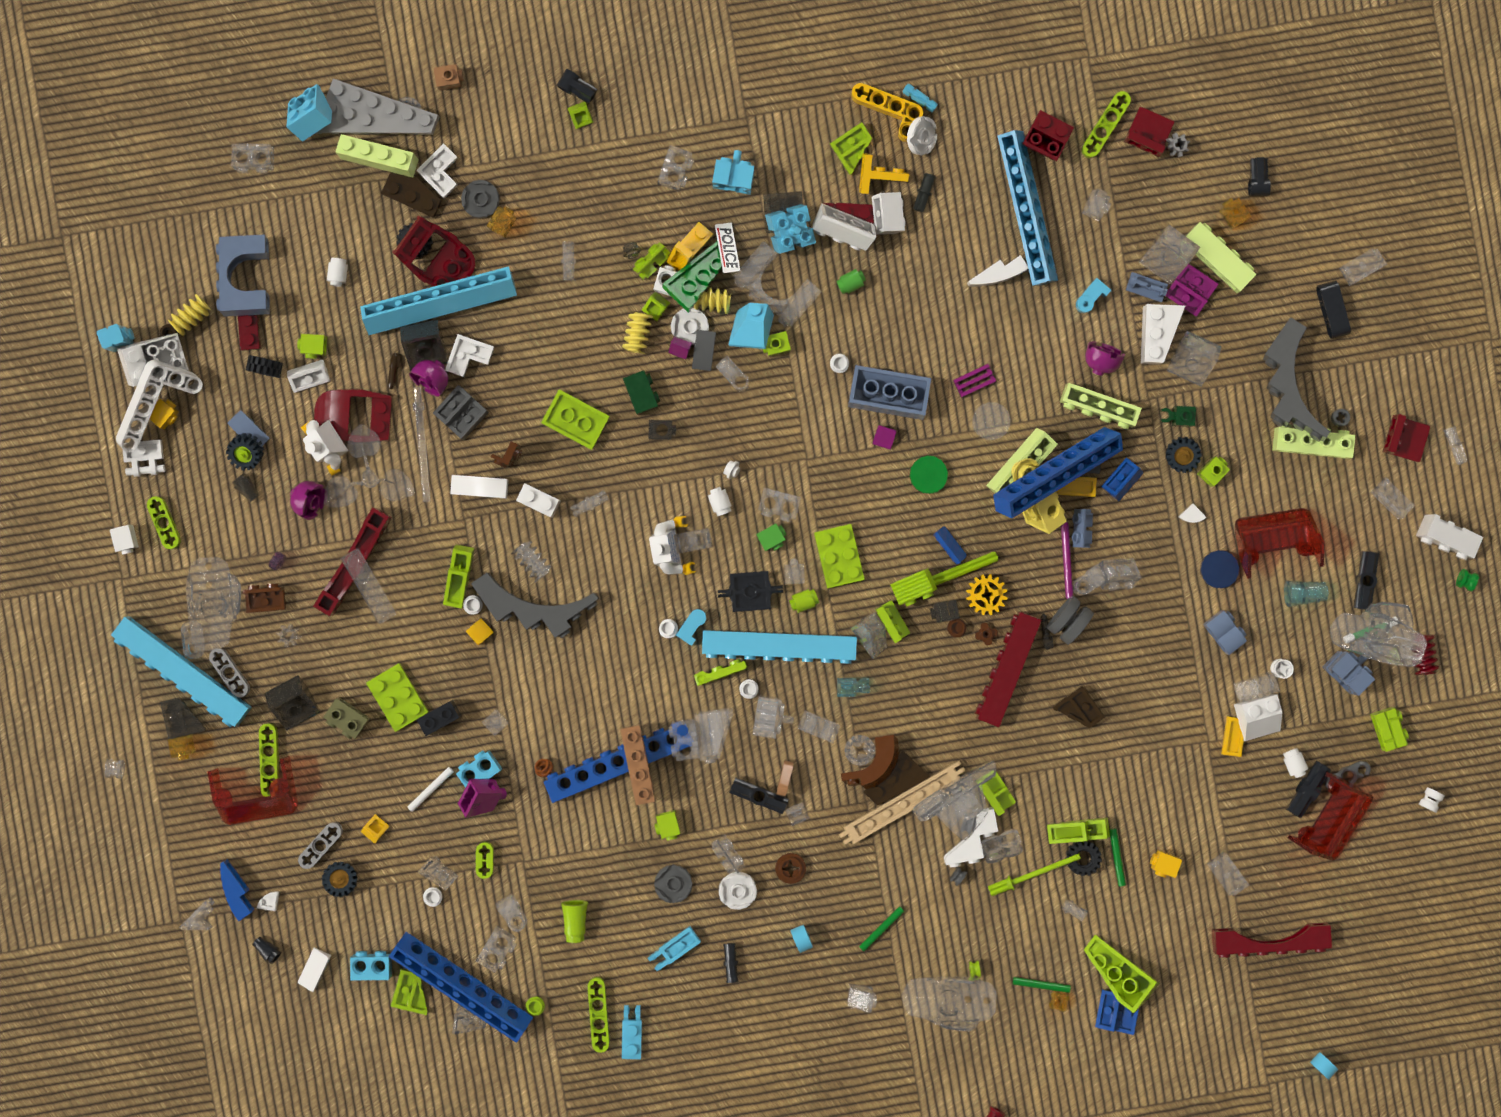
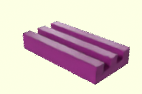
M989 364L953 380L960 397H964L996 381L989 368ZM986 369L987 373L959 385L958 382ZM989 376L990 380L965 392L962 391V388Z

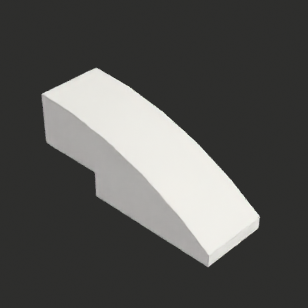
M1021 255L1005 266L999 260L968 281L967 285L969 287L1001 283L1027 271L1028 265Z
M452 475L450 494L507 499L509 480Z

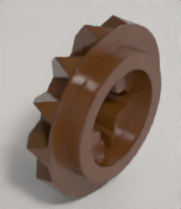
M787 853L777 860L775 871L781 881L794 884L804 877L806 865L798 854ZM789 860H791L793 866L799 867L793 870L792 876H790L788 870L782 869L788 866Z

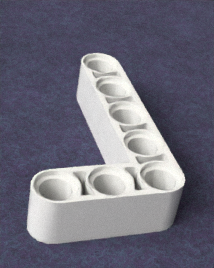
M158 360L147 362L117 433L116 442L125 452H133L137 449L163 385L195 394L202 389L201 379L190 371ZM159 367V372L153 374L154 369ZM177 373V377L174 380H170L171 376ZM195 379L193 385L188 386L189 381ZM152 385V389L145 392L146 388ZM145 403L144 408L138 409L140 404ZM138 421L136 426L131 427L132 422ZM131 438L128 444H124L126 439Z

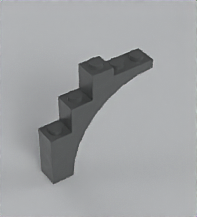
M1290 317L1263 358L1267 366L1278 369L1268 383L1267 389L1274 397L1282 398L1270 418L1280 427L1285 426L1287 428L1289 423L1292 422L1294 423L1293 426L1298 430H1305L1310 433V437L1314 440L1324 442L1331 431L1321 425L1308 411L1300 397L1295 379V355L1307 327Z
M485 573L471 583L497 622L500 620L505 622L513 616L511 613L514 612L526 630L529 628L534 630L541 625L540 621L543 620L555 638L558 636L563 638L569 634V628L572 625L568 620L574 621L582 615L580 613L582 610L587 608L589 611L597 605L596 601L599 599L594 592L579 601L555 606L539 605L512 595L500 586L490 573Z

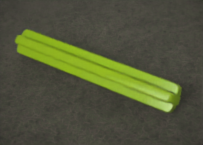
M991 552L933 575L932 578L935 585H939L997 562L999 559L996 552Z

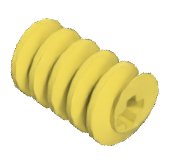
M709 287L708 291L704 292L696 302L694 309L697 310L701 305L702 311H705L707 306H709L710 312H713L716 307L717 313H720L722 308H724L725 314H728L731 294L729 296L726 289L723 294H720L719 288L713 293L712 287Z
M195 294L196 301L189 299L190 306L183 304L184 311L178 308L177 312L179 315L176 316L171 313L173 320L170 321L168 319L174 329L182 336L185 335L184 329L191 330L190 324L197 325L196 319L203 321L202 314L209 316L208 309H211L197 294Z
M635 312L628 316L633 321L627 322L631 329H626L625 332L630 336L624 337L628 344H623L622 347L630 352L645 354L641 349L647 348V346L642 341H648L644 334L650 333V331L645 327L651 326L652 323L648 322L647 319L653 318V316Z

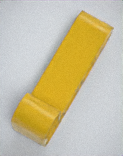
M863 83L856 84L852 89L851 97L855 103L901 120L898 137L901 141L907 142V136L903 135L902 129L909 128L916 119L909 116V111L916 110L919 113V117L923 116V109L920 105ZM862 90L863 95H861V97H858L857 92ZM869 93H872V94L870 95L869 101H867V97H868ZM879 96L883 99V103L877 105L873 102V98ZM898 103L901 106V110L893 111L891 105Z

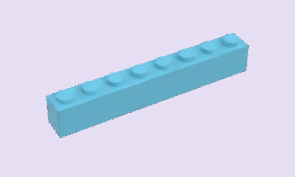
M508 266L363 305L360 308L368 335L517 296V292Z
M130 616L124 617L111 634L115 638L114 642L121 647L126 646L130 649L129 653L138 659L141 657L146 661L145 665L150 669L160 671L162 678L167 681L172 680L177 684L176 688L183 693L187 691L192 695L191 699L198 704L203 703L207 706L206 710L215 716L218 714L223 718L222 722L227 726H239L252 707L241 698L235 697L230 690Z
M703 630L702 654H706V658H717V654L725 655L727 659H736L737 655H743L744 659L756 660V656H763V660H775V657H783L782 661H794V658H802V662H813V658L821 659L823 663H832V659H839L840 663L851 664L852 660H856L857 637Z

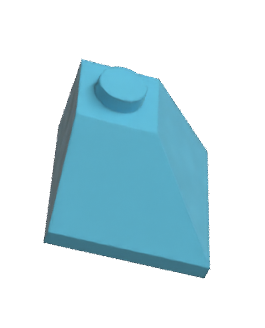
M748 303L737 310L728 345L766 349L774 317L769 305Z

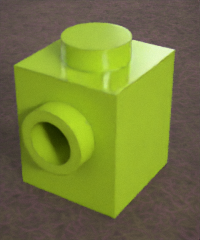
M787 332L769 335L766 349H763V353H767L768 357L790 352L791 348Z
M301 334V339L298 338L297 349L308 359L326 356L327 336Z
M1212 457L1197 475L1210 487H1214L1230 469L1227 467L1228 463L1223 458Z
M672 810L657 814V823L654 824L657 835L660 834L661 839L666 838L667 841L678 838L677 835L681 831L676 811Z

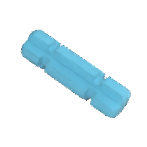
M907 84L903 89L905 95L911 96L912 100L922 107L925 106L928 111L933 112L938 104L934 100H929V97L918 89L915 90L911 84Z

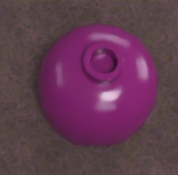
M1090 341L1086 349L1085 360L1088 366L1093 369L1092 372L1103 376L1104 373L1110 374L1115 372L1121 366L1125 354H1121L1122 351L1104 343H1102V346H1097V342Z
M423 360L417 363L409 373L410 378L416 385L419 386L421 384L425 387L424 391L436 397H439L445 391L448 384V375L444 370L445 366L438 360L435 362Z
M315 481L299 483L290 492L292 510L306 520L314 519L318 515L316 512L319 507L323 509L327 499V490L323 488L325 486Z

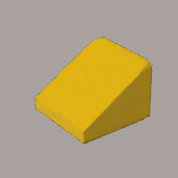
M482 618L466 630L477 645L482 644L494 633Z
M375 814L362 828L361 833L373 843H376L390 826Z

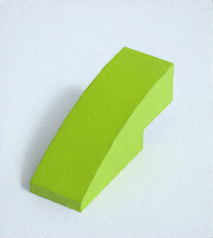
M457 544L454 546L443 605L462 609L474 548Z
M1108 817L1047 824L1049 844L1108 839L1110 837Z

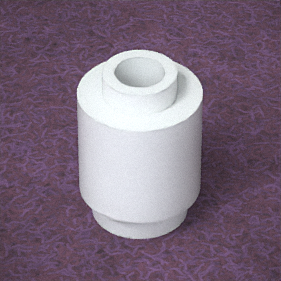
M331 258V262L328 263L327 281L330 282L331 286L342 287V284L346 283L348 265L345 259Z
M721 487L710 490L711 494L708 495L713 512H716L717 516L731 512L730 507L732 505L726 489L722 490Z
M1298 748L1283 753L1285 757L1283 760L1290 776L1294 775L1295 778L1306 774L1305 771L1308 770V767Z

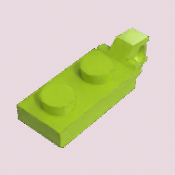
M738 659L730 662V666L723 668L722 665L712 668V673L709 674L701 671L695 674L694 678L697 686L744 671L748 667L745 661L741 662Z

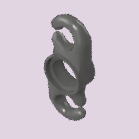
M1358 761L1343 767L1338 773L1331 775L1332 778L1337 780V784L1331 786L1329 783L1331 778L1327 776L1325 786L1329 790L1337 791L1352 785L1357 779L1364 777V774L1358 771L1360 766L1366 768L1365 775L1370 774L1371 767L1364 761ZM1345 771L1353 773L1351 780H1343L1342 775Z

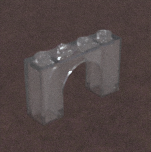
M763 241L741 266L740 271L735 273L733 276L735 279L734 283L742 290L746 288L750 292L749 296L755 302L761 301L763 304H768L772 312L779 317L778 321L784 327L789 326L792 328L820 296L822 291L807 279L794 295L787 299L776 300L769 297L762 288L761 278L765 270L778 257V253Z

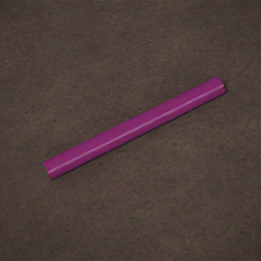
M1065 522L1061 525L1065 595L1066 599L1073 595L1069 525L1068 522Z

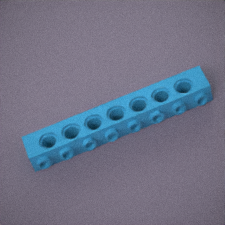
M1013 130L997 135L1032 286H1041L1058 281L1028 149L1022 145L1025 140L1024 132Z

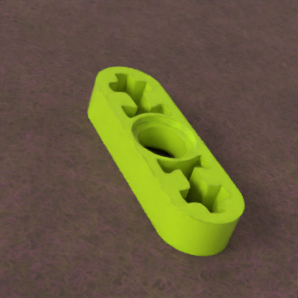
M151 497L147 501V509L161 543L167 549H176L181 543V538L168 506L162 497ZM155 500L156 502L161 503V505L158 506L160 512L165 511V514H160L157 517L155 516V514H159L157 508L152 507V505L155 504ZM162 517L167 518L169 521V525L166 528L159 526V520ZM172 529V532H169V534L176 539L173 541V546L167 543L169 536L168 534L163 535V531Z

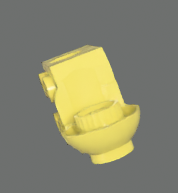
M1026 458L1015 463L1011 471L1013 481L1015 482L1038 468L1039 464L1032 458ZM1057 492L1022 512L1027 524L1050 534L1067 522L1064 516L1065 511L1058 501L1059 496Z

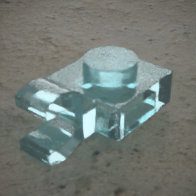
M837 678V697H856V693H870V686H868L869 678H861L858 682L856 678Z

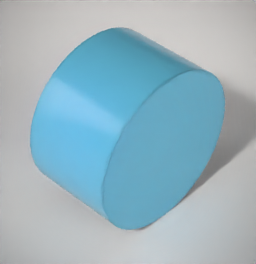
M804 924L790 930L800 953L813 948Z
M1320 1052L1310 1061L1328 1080L1339 1070Z

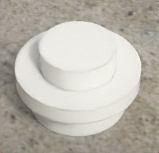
M836 354L830 360V367L836 373H843L849 367V360L843 354Z
M729 461L726 465L724 474L727 475L728 479L735 478L739 474V462Z
M471 595L464 600L463 607L467 613L477 614L481 611L483 603L478 596Z
M666 619L661 622L659 632L664 638H673L678 632V625L675 621Z
M748 679L741 683L739 690L744 698L751 699L757 695L759 688L755 681Z
M436 887L428 888L423 894L425 904L431 907L439 905L443 898L442 892Z

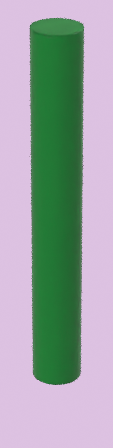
M1117 828L1109 829L1118 886H1126Z
M899 906L859 946L860 949L865 952L905 911Z
M1013 977L1012 981L1013 985L1070 993L1071 989L1070 985Z

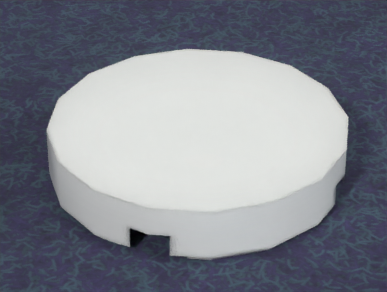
M921 116L911 123L907 134V143L912 153L924 155L930 153L934 148L937 140V134H935L937 127L933 119Z
M683 308L675 314L671 322L673 336L691 342V346L695 345L697 330L709 331L708 319L699 309L695 310L692 308L688 313Z
M730 873L719 884L720 899L723 904L731 909L740 910L747 908L756 898L757 887L755 881L746 873Z

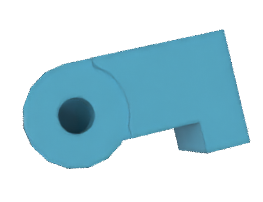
M1096 278L1076 301V309L1080 313H1088L1094 307V302L1100 295L1106 297L1111 289Z
M701 609L693 610L676 636L692 646L696 640L692 635L698 626L703 625L706 621L705 612Z

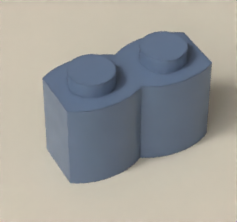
M1221 610L1203 625L1224 653L1230 655L1247 642L1245 638L1246 633L1240 626L1238 628L1233 623L1235 619L1229 611Z

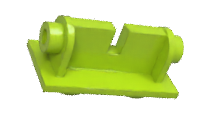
M660 242L654 244L649 248V253L644 258L641 257L636 261L635 267L632 270L636 273L641 272L639 276L643 280L645 278L648 279L657 270L652 264L656 262L658 266H661L669 258L670 252Z

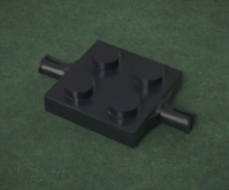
M768 571L730 574L731 584L729 589L718 590V593H726L718 594V598L730 597L733 612L771 609L770 599L772 594L783 593V590H775L783 588V585L771 586Z

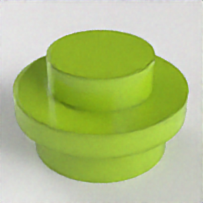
M537 996L529 998L526 1002V1011L532 1016H538L543 1013L545 1009L544 1001Z

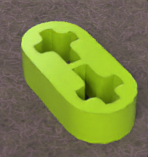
M485 841L481 842L476 848V874L478 877L486 879L494 871V847L491 843ZM484 845L487 849H490V852L486 854V859H483V852H480ZM483 862H486V868H490L486 875L483 874V871H480V868L483 867Z

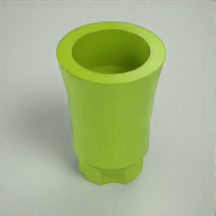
M584 900L564 901L561 903L566 942L581 943L584 941V934L586 933L585 924L588 902Z

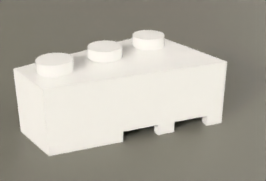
M1155 304L1143 306L1141 364L1160 365L1164 363L1185 306Z
M1437 514L1424 516L1416 534L1417 537L1421 538V542L1428 545L1434 543L1439 546V550L1447 553L1450 551L1457 553L1456 557L1463 560L1475 558L1483 539L1482 536L1466 528H1460L1451 521L1446 522L1440 519L1441 516Z

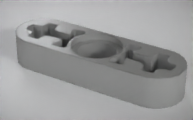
M222 648L212 650L209 654V660L235 697L246 696L250 691V686L227 651ZM216 652L218 654H223L221 659L224 663H226L227 661L229 662V664L224 665L221 669L219 667L220 665H223L221 661H216L214 659L216 657ZM228 667L233 668L235 671L232 678L225 676L224 672ZM239 677L240 680H237V683L239 685H244V693L237 692L236 689L238 688V686L236 685V683H233L231 685L230 681H234Z
M337 822L328 824L300 854L298 858L299 865L304 869L312 868L341 837L343 833L342 826ZM336 827L338 835L334 834L328 840L326 836L331 832L329 828ZM318 840H322L326 844V848L323 851L316 849L315 844ZM313 851L315 855L310 860L312 864H305L304 856H309Z

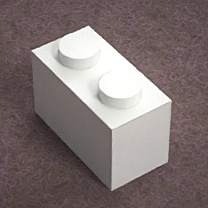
M901 192L879 193L872 196L876 235L896 234L905 231Z
M525 483L516 500L553 518L561 500Z

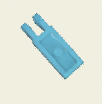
M689 926L659 947V950L655 951L647 959L653 961L663 954L665 960L659 962L655 967V970L659 971L694 948L701 940L692 927Z
M624 1005L622 1059H641V1005H636V1019H629V1005Z

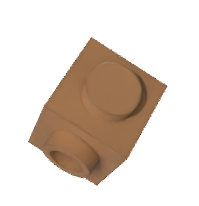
M456 64L434 68L436 87L439 91L462 87L461 81H464L462 69L459 70Z

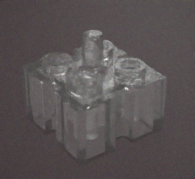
M758 695L753 735L776 739V734L780 735L782 723L793 724V716L783 715L785 704L782 703L781 698Z

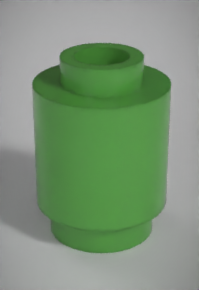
M854 269L840 276V279L836 282L842 294H849L863 287V282L866 279L861 270L857 271Z

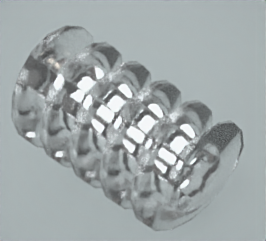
M530 540L517 547L511 555L517 553L515 560L522 559L519 565H527L524 571L529 572L532 570L529 577L537 576L534 582L537 583L550 572L549 570L552 565H544L547 559H539L542 553H534L537 547L530 548L532 543Z

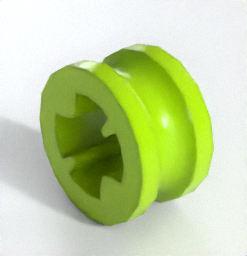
M979 960L975 963L969 962L971 979L975 976L981 977Z

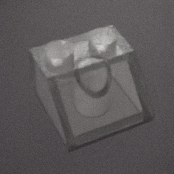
M1186 331L1167 371L1202 387L1219 359L1222 346Z

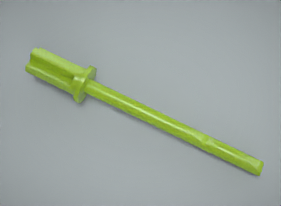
M1080 854L1015 879H1011L1009 875L1007 879L989 885L990 894L994 896L1010 889L1015 890V884L1081 859Z

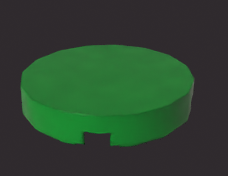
M935 456L920 457L913 463L910 469L911 484L921 493L931 494L938 492L947 482L948 471L946 465Z

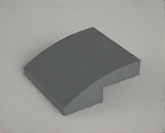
M459 385L433 412L438 419L463 441L489 413Z

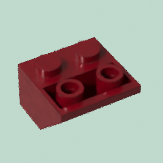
M1040 110L1022 145L1057 162L1074 127Z

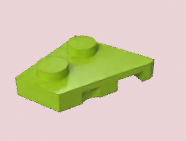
M861 122L829 143L849 175L854 172L872 137Z
M401 968L391 1007L427 1015L421 978L411 971Z

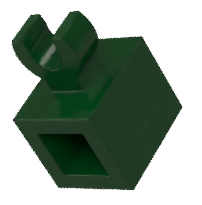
M1175 406L1172 411L1168 408L1160 409V412L1168 414L1166 419H1160L1162 423L1172 420V426H1195L1196 407Z

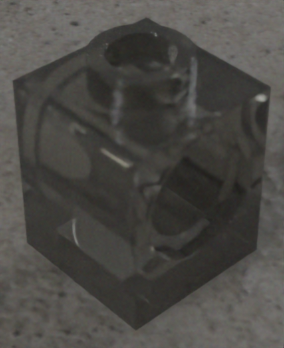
M649 420V440L672 441V436L676 437V425H673V421ZM661 425H665L668 428V432L664 436L657 433V429Z
M956 599L933 603V608H930L932 620L935 619L936 623L960 618Z

